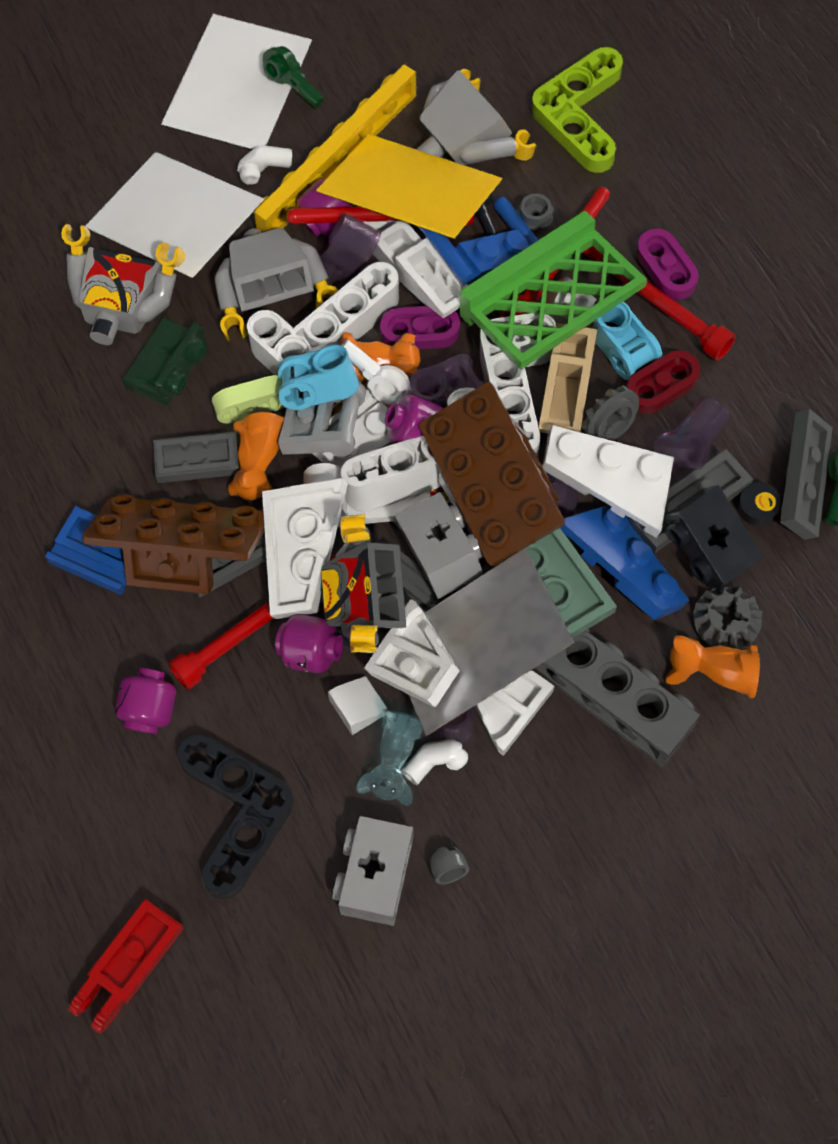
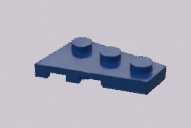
M607 505L564 518L566 523L560 529L566 537L568 536L584 550L581 557L592 567L596 563L603 566L615 577V587L653 620L681 610L689 601L680 589L677 581L670 576L653 554L650 546L642 540L628 522L626 515L624 518L610 511L612 506Z

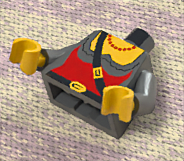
M365 514L342 516L340 518V531L344 545L337 552L336 558L325 563L321 569L323 590L318 611L325 613V622L328 626L341 627L343 635L350 640L351 652L376 653V646L380 639L377 628H407L400 546L371 543L370 532L365 526Z

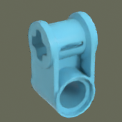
M624 302L593 322L592 329H597L595 344L609 359L619 376L625 380H629L639 368L649 362H655L663 355L661 346L655 336L643 326ZM605 322L615 323L619 327H609Z
M329 345L320 350L286 357L279 363L277 368L278 377L282 381L278 392L279 401L284 407L291 410H303L310 406L334 400H344L356 393L360 384L347 349L341 345ZM292 367H294V375L291 374ZM299 391L302 392V398H299Z

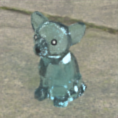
M383 709L382 728L384 732L380 742L381 764L374 768L372 772L364 774L360 778L356 790L358 793L371 792L378 799H398L403 805L409 806L413 801V792L411 787L405 782L401 769L413 750L414 741L421 738L424 730L418 716L396 710Z

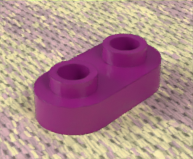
M651 229L644 232L639 238L636 251L639 263L657 288L673 300H683L690 297L696 289L699 273L694 263L675 237L668 231ZM651 252H658L661 256H653ZM672 281H679L682 285L674 284Z
M428 306L395 308L385 313L381 319V339L384 344L392 346L403 336L395 335L394 333L405 331L415 335V345L418 349L445 348L457 341L460 334V318L456 311L442 318ZM443 328L446 332L436 333L434 330Z

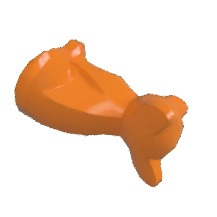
M344 332L340 345L349 339L380 366H395L403 370L408 376L421 379L422 374L417 369L421 361L420 351L415 345L414 334L405 333L396 344L390 346L380 341L358 342L353 338L352 333ZM353 365L358 380H367L363 376L362 371Z
M257 412L246 416L242 421L234 423L233 429L240 435V445L237 454L240 470L229 484L228 490L230 495H239L244 500H256L262 497V491L273 490L264 472L279 449L278 441L284 421L283 417L270 412Z
M675 636L673 638L674 646L669 656L673 669L666 676L668 684L676 685L685 682L690 675L700 671L721 686L735 690L737 693L745 694L749 699L755 698L760 673L758 646L750 644L744 650L721 645L704 648L699 641L689 637Z

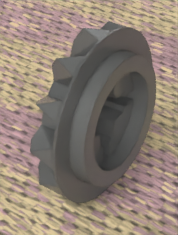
M623 385L616 390H607L605 396L601 399H596L594 407L586 411L588 417L581 425L585 431L584 434L611 441L619 438L628 430L636 417L639 408L638 395Z
M721 585L712 590H706L696 602L693 622L698 635L710 646L721 645L734 649H743L750 645L758 636L762 628L763 611L756 604L755 596H749L743 592L741 586L732 588ZM732 604L735 610L734 616L740 619V621L733 620L730 625H727L726 630H722L723 616L717 613V611L725 612L727 607H730Z

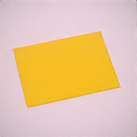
M368 134L316 191L455 239L503 178Z

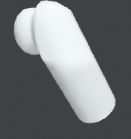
M264 145L256 146L239 161L237 171L240 174L241 181L248 185L257 183L261 172L267 166L290 168L292 150Z
M454 739L428 742L402 768L401 773L411 783L418 785L435 765L446 764L449 769H461L468 761V753L462 749V744Z

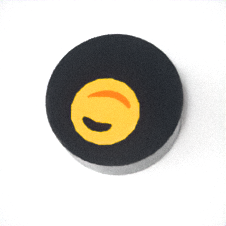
M755 482L749 484L743 489L738 500L740 516L746 522L756 526L772 523L781 509L782 499L780 493L768 483Z

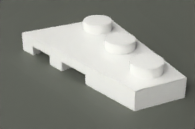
M344 478L262 491L270 616L275 619L313 614L318 611L323 590L321 569L325 563L330 561L348 486V481Z

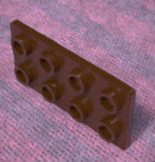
M486 382L419 424V428L474 537L478 540V545L488 564L491 566L499 564L565 525L566 521L556 504L560 498L525 432L510 417L495 386L491 382Z
M124 494L109 498L82 534V541L85 545L122 548L127 586L209 594L214 586L212 558L239 561L249 560L265 532L264 512L249 506L228 508L218 507L208 502L197 504L177 503L168 498L157 500L136 499L132 495Z

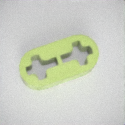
M278 375L263 377L217 392L212 398V404L218 421L230 424L242 421L246 416L253 413H271L284 408L279 401L278 392L282 381Z

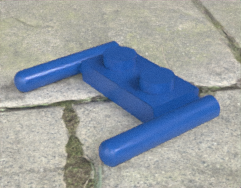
M499 197L495 200L494 209L512 231L461 242L457 247H454L445 235L419 227L462 285H468L472 281L475 282L538 241V238L505 197Z

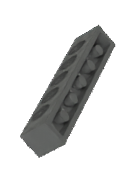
M486 563L482 567L483 574L487 573L497 565L491 566L490 564ZM589 629L572 638L574 644L533 669L662 768L692 732L700 717L695 712L694 705L687 698L678 693L672 695L659 685V680L652 672L643 667H638L637 669L624 659V655L618 647L608 641L602 643L589 633ZM572 653H580L589 662L585 665H575L568 660L567 656ZM616 679L623 685L624 689L619 692L609 691L603 686L602 681ZM650 705L658 711L659 716L654 719L645 718L638 712L637 707Z

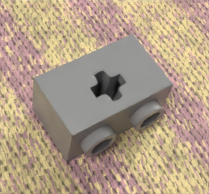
M441 492L395 514L409 548L438 599L484 575L478 560L484 557L478 545L477 538L474 537L473 533L465 535L462 529L467 527V524L456 503L448 506Z
M359 816L357 828L348 829L343 855L350 856L346 873L338 872L333 891V899L339 901L341 915L394 926L413 843V827ZM371 862L379 863L380 871L375 872L373 879L366 878L365 869H369Z

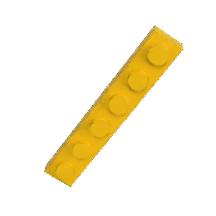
M404 64L394 75H388L380 88L370 98H365L358 105L356 112L345 123H339L333 130L332 135L320 147H315L309 153L306 161L296 171L289 172L281 185L270 196L264 197V200L254 211L256 228L261 229L263 232L277 228L283 229L289 223L287 220L288 211L297 208V200L317 180L327 179L368 134L377 136L416 97V72Z

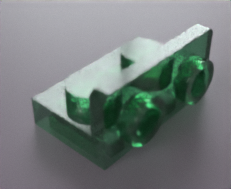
M163 318L123 378L125 388L167 407L174 395H179L185 388L188 373L195 363L199 364L207 352L208 343L206 342L203 325L194 322L191 328L188 329Z

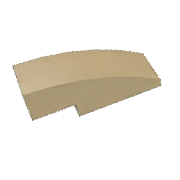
M557 323V328H561L566 324ZM584 327L553 348L539 432L549 434L553 425L580 432L597 329Z

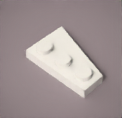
M553 425L548 435L542 466L544 470L582 494H592L612 506L610 511L624 518L627 515L645 526L644 531L655 538L660 534L674 457Z

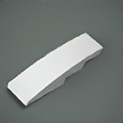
M402 220L349 223V228L380 262H386L394 266L398 272L399 281L438 315L445 318L460 308V291L469 285L461 284L428 238L422 240L413 228Z

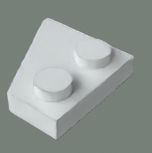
M410 599L405 606L407 628H391L378 646L377 652L372 655L364 669L373 677L436 708L460 670L423 609L416 601Z
M532 670L474 706L497 751L503 756L553 693L554 685Z

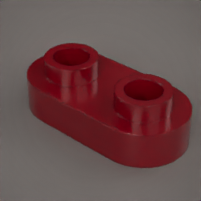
M672 351L633 374L629 378L626 388L634 391L639 397L637 412L642 414L654 413L691 391L697 384L700 365L692 354L685 351ZM678 373L681 374L684 378L675 379L672 376V374ZM647 393L652 398L644 399L639 394Z

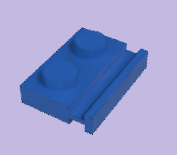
M75 506L56 537V544L51 552H47L45 556L47 562L123 596L126 586L123 549L83 544L82 534L97 515Z

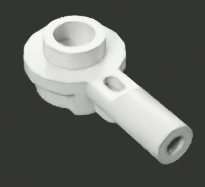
M349 339L344 341L341 346L347 349L352 364L361 370L363 376L369 380L367 387L371 390L376 400L384 404H393L399 402L408 394L410 381L403 370L391 365L380 366Z

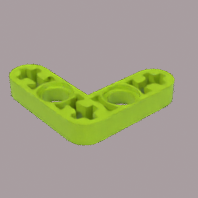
M609 47L593 51L539 87L532 97L531 110L535 120L584 168L595 173L607 171L613 165L616 146L613 139L580 107L620 79L623 65L622 56L618 51ZM578 80L584 82L587 87L582 91H575L570 89L567 84ZM569 123H576L583 128V131L578 134H569L563 127ZM593 149L596 154L592 155L591 150ZM604 151V156H602L600 152Z

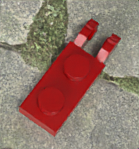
M145 899L87 974L89 978L71 1001L68 1008L69 1011L75 1016L85 1012L102 986L112 995L96 1014L91 1028L99 1034L104 1032L117 1017L123 1004L127 1005L183 931L184 927Z

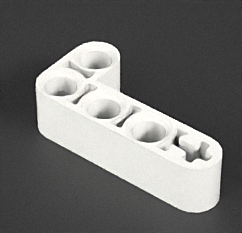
M376 262L369 265L294 328L273 311L262 310L254 313L247 323L253 355L274 375H278V365L284 358L320 350L329 345H340L344 332L352 333L353 338L357 341L381 321L385 313L395 309L398 305L399 277L397 270L386 262ZM351 310L359 311V312L353 313V314L346 313V312L351 311ZM265 334L273 335L269 338H261ZM322 334L330 335L327 338H317V336ZM294 367L291 368V374H293V375H294Z
M540 314L516 315L515 324L538 326ZM547 314L544 315L543 327L556 328L554 319ZM510 316L495 318L490 321L509 324ZM481 329L480 362L485 383L491 382L495 386L508 412H519L516 415H509L525 432L538 457L540 433L525 368L521 370L498 346L493 345L495 343ZM513 335L512 343L524 353L536 345V340L533 338L537 337ZM553 349L526 367L547 363L551 360ZM501 377H508V378H511V379H509V380H503V379H500V378H501Z
M466 387L454 391L449 396L447 404H452L475 389ZM424 436L408 439L355 456L347 460L341 468V478L348 481L345 494L347 503L358 511L372 510L442 487L439 483V474L442 472Z

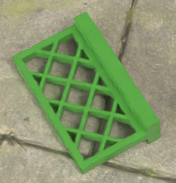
M583 211L460 291V316L470 326L476 323L522 370L646 287L647 278L595 230V219L586 211ZM594 246L604 256L603 262L579 260L580 254ZM556 269L574 270L572 282L549 280V274ZM578 271L602 273L601 285L577 283ZM606 273L624 275L630 282L623 287L605 285ZM526 289L542 291L541 303L517 301L518 294ZM547 291L571 293L570 305L546 303ZM575 295H598L600 299L599 303L593 307L574 306ZM494 310L511 311L509 324L491 322L486 315ZM516 312L540 314L538 326L515 324ZM545 314L569 316L568 323L561 328L543 327ZM513 335L537 337L536 345L522 353L512 343Z

